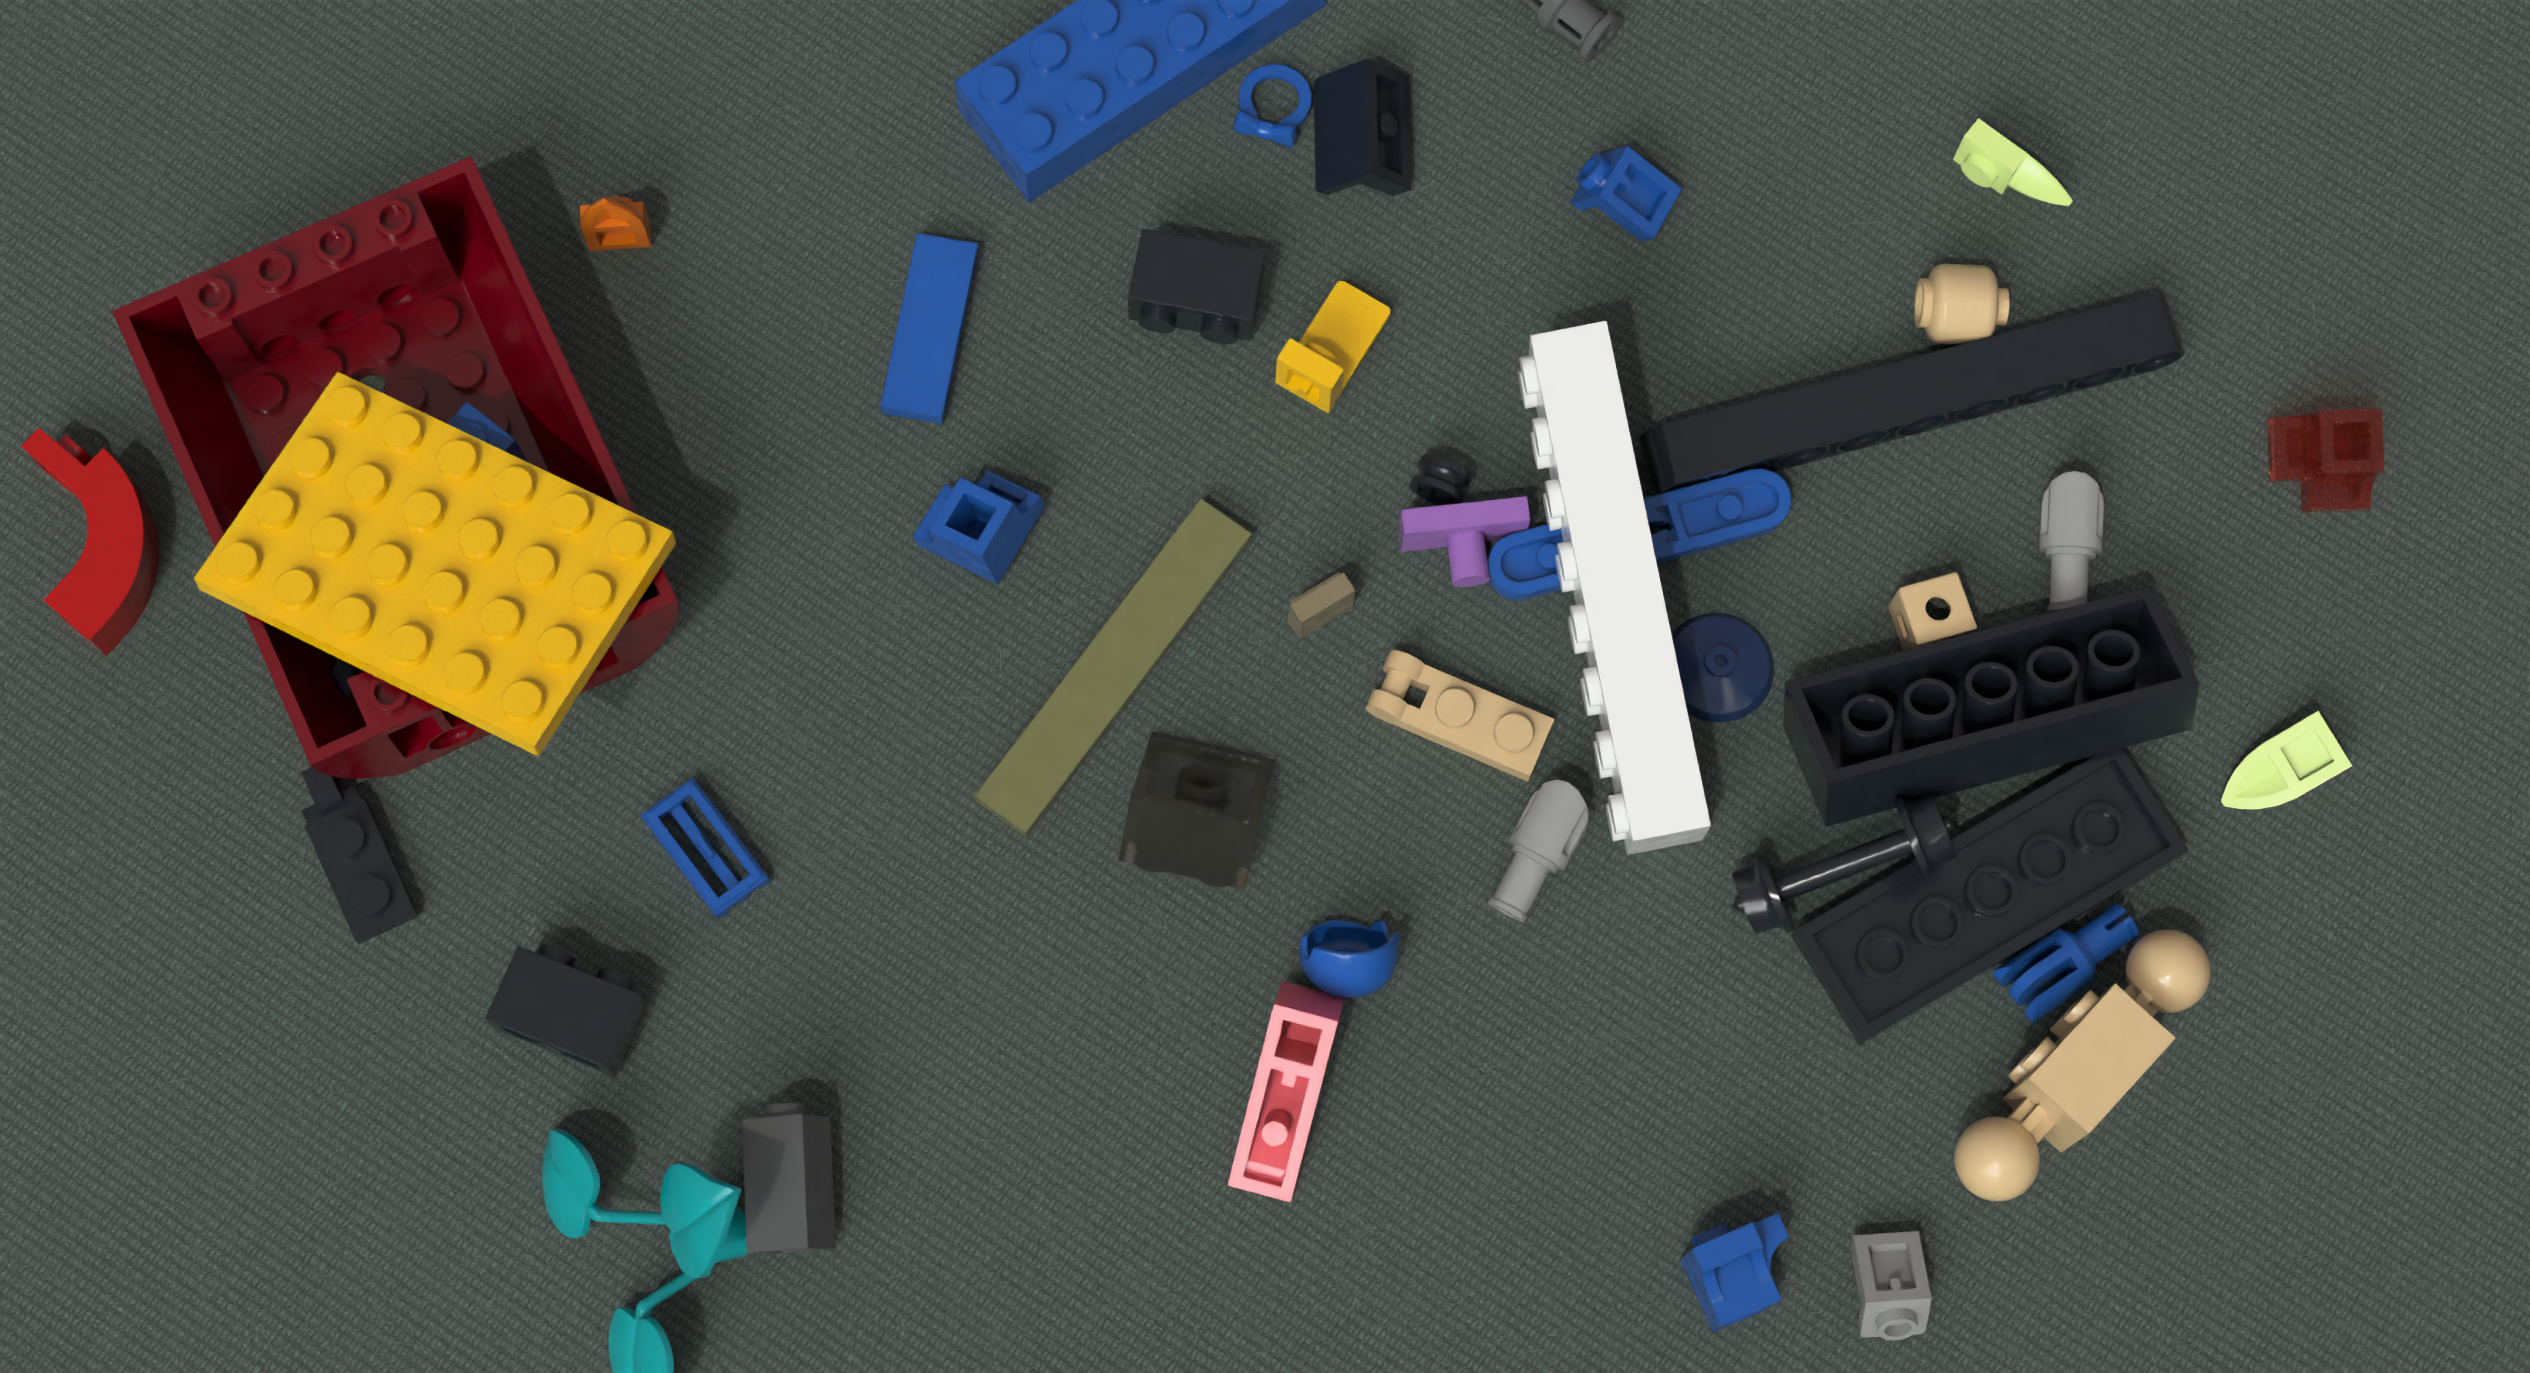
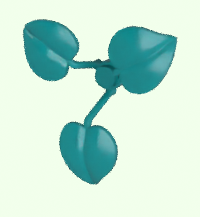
M560 1128L548 1130V1141L545 1146L542 1163V1189L550 1219L563 1235L573 1239L585 1236L589 1231L590 1219L597 1222L667 1225L671 1230L669 1232L671 1249L679 1267L684 1273L642 1299L636 1306V1312L627 1306L617 1308L610 1323L608 1349L613 1373H674L671 1345L662 1326L656 1319L651 1317L652 1310L656 1305L694 1280L710 1276L715 1263L744 1257L748 1254L746 1217L744 1211L737 1206L741 1189L713 1178L693 1164L681 1162L671 1165L664 1175L660 1195L661 1212L605 1209L596 1202L600 1190V1176L589 1152L581 1142L565 1130Z

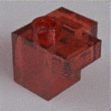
M2382 409L2319 410L2307 415L2273 417L2267 420L2269 482H2300L2302 513L2355 512L2371 509L2373 482L2378 474L2385 472Z

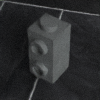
M778 1103L766 1105V1117L742 1119L747 1253L781 1254L836 1249L830 1117L806 1114L805 1103Z

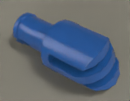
M2114 903L2107 911L2073 934L2069 931L2055 929L1997 968L1992 974L2001 986H2008L2016 980L2008 994L2017 1006L2030 1003L2024 1014L2032 1024L2095 981V965L2127 943L2139 938V931L2131 916L2121 921L2120 917L2125 914L2126 910L2119 904Z

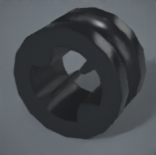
M1433 454L1422 455L1418 462V468L1422 473L1413 476L1409 484L1412 492L1428 502L1439 506L1463 503L1464 495L1460 489L1470 485L1473 476L1471 472L1459 463L1445 457Z

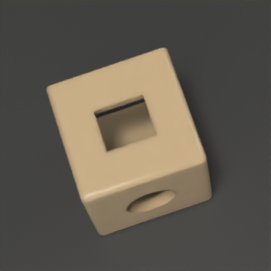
M1957 572L1900 587L1888 605L1903 651L1973 633L1977 630L1976 622ZM1932 598L1945 600L1950 611L1949 616L1944 620L1932 619L1926 612V603Z

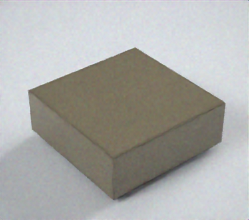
M1339 572L1290 601L1288 623L1299 640L1353 608L1355 589L1344 572L1341 574Z

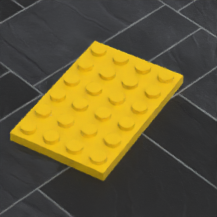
M337 372L195 575L194 580L199 590L539 757L674 548L676 541L673 531Z

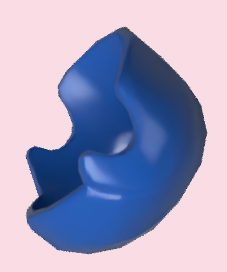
M1326 921L1311 927L1305 935L1301 936L1299 948L1301 968L1310 982L1329 995L1359 998L1376 993L1393 975L1398 959L1399 933L1393 932L1392 937H1390L1384 921H1376L1369 928L1350 921Z

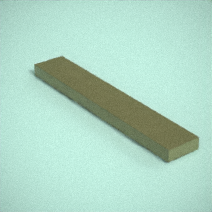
M1201 498L975 794V801L1027 838L1251 542L1252 533Z

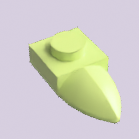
M1979 118L1964 135L1953 160L1961 165L1963 173L1975 184L1986 188L1991 187L2001 195L2010 187L2028 197L2052 204L2070 206L2073 202L2063 186L2044 166Z
M2316 711L2266 740L2248 754L2229 779L2221 802L2225 807L2237 809H2262L2278 806L2298 798L2350 768L2352 764L2319 711Z

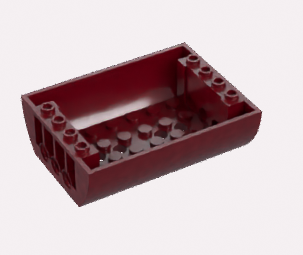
M471 156L112 311L215 547L337 372L356 381L366 376H379L386 382L384 394L446 424L468 402L515 439L530 464L637 514ZM662 566L580 694L637 669L658 649L672 631L678 617L679 607ZM243 612L309 764L318 772L329 776L353 779L402 775L491 734L365 671L347 679L354 698L345 700L329 674L332 669V661L327 652Z

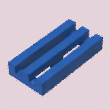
M691 778L640 815L717 920L728 914L727 910L736 903L740 905L750 898L749 894L757 888L761 890L770 883L768 876L694 778ZM690 797L749 874L742 881H737L681 806ZM668 813L673 816L728 891L720 897H717L660 821Z

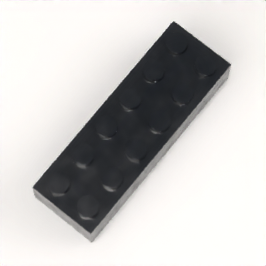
M2151 586L1786 681L1783 728L1825 827L1895 809L1894 799L1899 797L1909 802L1932 795L1936 798L2192 730L2200 683Z

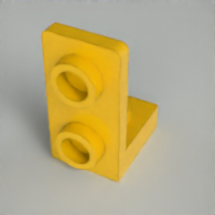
M1338 281L1299 343L1289 338L1277 357L1275 383L1329 414L1388 321L1390 308L1345 281Z

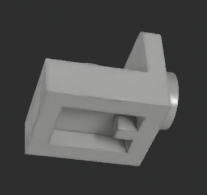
M1919 1231L1853 1235L1851 1253L1861 1303L1858 1321L1860 1336L1863 1338L1881 1337L1886 1340H1902L1912 1335L1924 1333L1926 1331L1932 1297Z

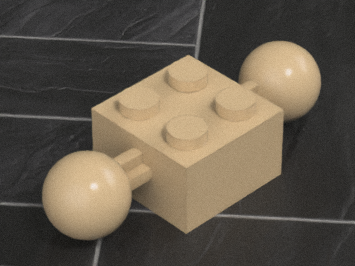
M2158 930L2142 937L2133 946L2127 957L2125 975L2128 986L2122 990L2115 983L2099 997L2092 990H2089L2078 1002L2075 1001L2049 1029L2058 1039L2053 1042L2050 1038L2046 1037L2036 1048L2033 1047L2010 1071L2007 1077L2016 1085L2007 1093L2003 1100L2014 1111L2007 1118L1992 1116L1972 1123L1961 1134L1955 1147L1954 1164L1957 1175L1971 1193L1989 1201H2007L2023 1194L2032 1185L2039 1171L2040 1154L2037 1144L2045 1138L2057 1150L2063 1152L2088 1135L2176 1039L2153 1017L2157 1012L2176 1013L2186 1010L2195 1005L2205 994L2211 976L2210 962L2203 947L2193 937L2176 930Z

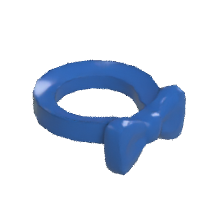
M1269 64L1256 68L1246 76L1240 86L1238 104L1240 112L1234 118V132L1244 135H1256L1261 139H1270L1282 146L1292 148L1297 139L1296 129L1304 124L1310 113L1312 93L1308 82L1298 71L1286 65ZM1270 79L1283 80L1289 83L1296 90L1299 97V104L1296 110L1278 124L1258 120L1257 112L1251 100V94L1255 87L1263 81Z

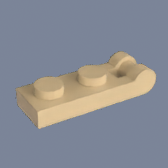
M1391 650L1383 666V671L1387 673L1380 690L1374 689L1365 707L1370 714L1527 782L1529 781L1555 719L1425 665L1421 660L1408 653L1398 650ZM1410 685L1427 692L1420 709L1407 704L1403 700Z

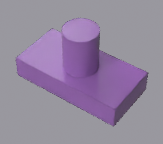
M1527 496L1402 509L1398 523L1401 552L1447 547L1453 586L1473 587L1485 584L1490 581L1485 543L1498 542L1510 534L1528 530L1530 515Z

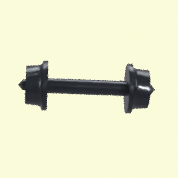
M1933 795L1911 802L1899 797L1894 799L1904 828L1778 877H1776L1764 850L1755 853L1756 858L1754 862L1732 872L1738 892L1732 908L1742 914L1746 913L1755 934L1774 928H1782L1788 933L1795 930L1786 903L1787 900L1914 852L1925 880L1933 878V872L1936 867L1957 858L1949 836L1954 833L1957 821L1948 816H1941Z

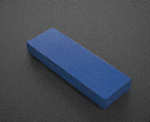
M917 233L880 405L882 414L943 424L979 253L978 243Z

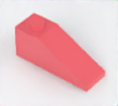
M1285 981L1281 982L1269 1021L1228 1186L1291 1202L1345 997L1329 995L1323 991Z

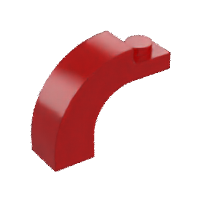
M38 427L21 447L41 469L81 501L88 525L86 544L81 557L72 570L47 595L44 602L61 619L104 655L108 656L136 624L151 596L156 581L159 561L158 535L154 518L140 489L104 448L92 458L65 434L55 442Z

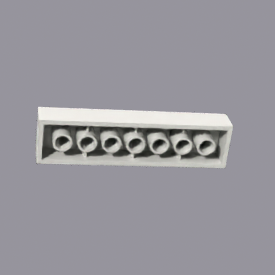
M1607 321L1530 335L1528 356L1519 357L1521 371L1518 372V378L1525 409L1536 407L1538 418L1532 419L1533 432H1530L1537 470L1549 469L1551 480L1544 481L1546 493H1543L1548 527L1550 531L1561 529L1563 542L1557 543L1556 567L1562 592H1574L1576 605L1570 606L1571 616L1568 617V625L1574 653L1586 652L1589 668L1583 669V678L1580 679L1587 716L1599 715L1602 731L1595 732L1596 740L1593 741V748L1600 779L1607 777L1612 779L1615 795L1608 796L1609 803H1606V813L1612 840L1624 839L1627 855L1702 841L1711 827Z

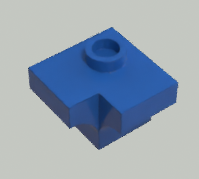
M986 471L976 484L960 477L954 488L944 484L913 538L919 547L998 585L1044 509L1045 504L1039 495L989 471Z
M1778 1213L1754 1224L1751 1222L1731 1232L1727 1223H1724L1690 1239L1694 1248L1680 1261L1713 1333L1769 1309L1782 1300L1770 1270L1771 1258L1775 1249L1789 1238Z

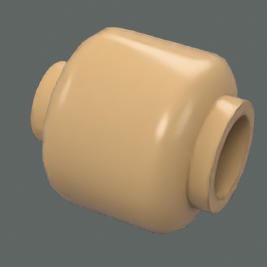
M1940 264L1932 268L1928 278H1919L1914 298L1916 327L1924 328L1928 339L1933 343L1962 345L1992 337L1996 325L2004 326L2007 323L2009 291L2007 288H1998L1997 278L1993 270L1988 266Z

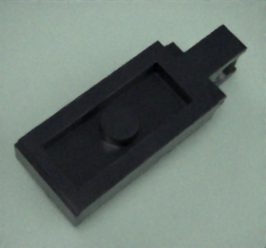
M313 767L302 771V776L315 803L301 810L307 823L304 826L355 941L361 944L419 917L373 811L365 798L362 799L356 786L342 792L336 777L318 772Z

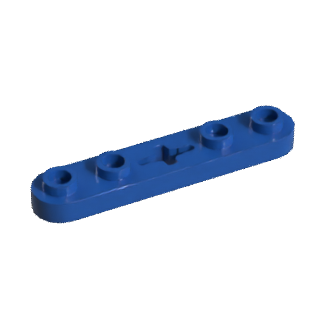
M1751 469L1643 498L1649 528L1654 529L1661 526H1668L1670 528V531L1664 529L1651 536L1657 564L1766 535L1776 530L1788 515L1792 503L1790 489L1785 480L1775 472L1766 469ZM1547 524L1510 534L1500 539L1491 549L1488 559L1489 583L1493 590L1502 597L1511 600H1527L1560 591L1561 586L1555 555H1558L1557 543L1563 542L1561 529L1550 531Z

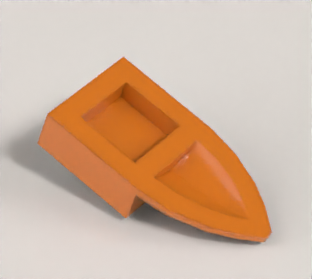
M604 196L591 205H580L581 231L589 251L651 247V224L643 201L634 202L632 199L622 196Z

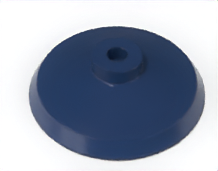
M1707 613L1685 621L1671 634L1688 714L1709 722H1730L1749 715L1766 699L1774 678L1773 656L1765 638L1750 623L1730 614Z

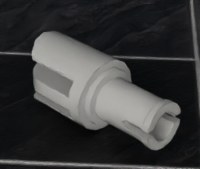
M2078 471L2062 473L2052 480L2048 489L2044 492L2041 503L2039 551L2045 553L2046 558L2051 559L2050 600L2047 613L2087 603L2089 561L2096 559V555L2103 552L2105 511L2103 495L2099 490L2098 483L2092 477Z
M1553 780L1542 784L1541 788L1531 797L1508 840V843L1512 845L1510 851L1515 856L1493 897L1489 899L1488 904L1519 922H1525L1526 914L1548 873L1556 874L1557 870L1564 872L1588 827L1590 810L1579 790L1569 782Z

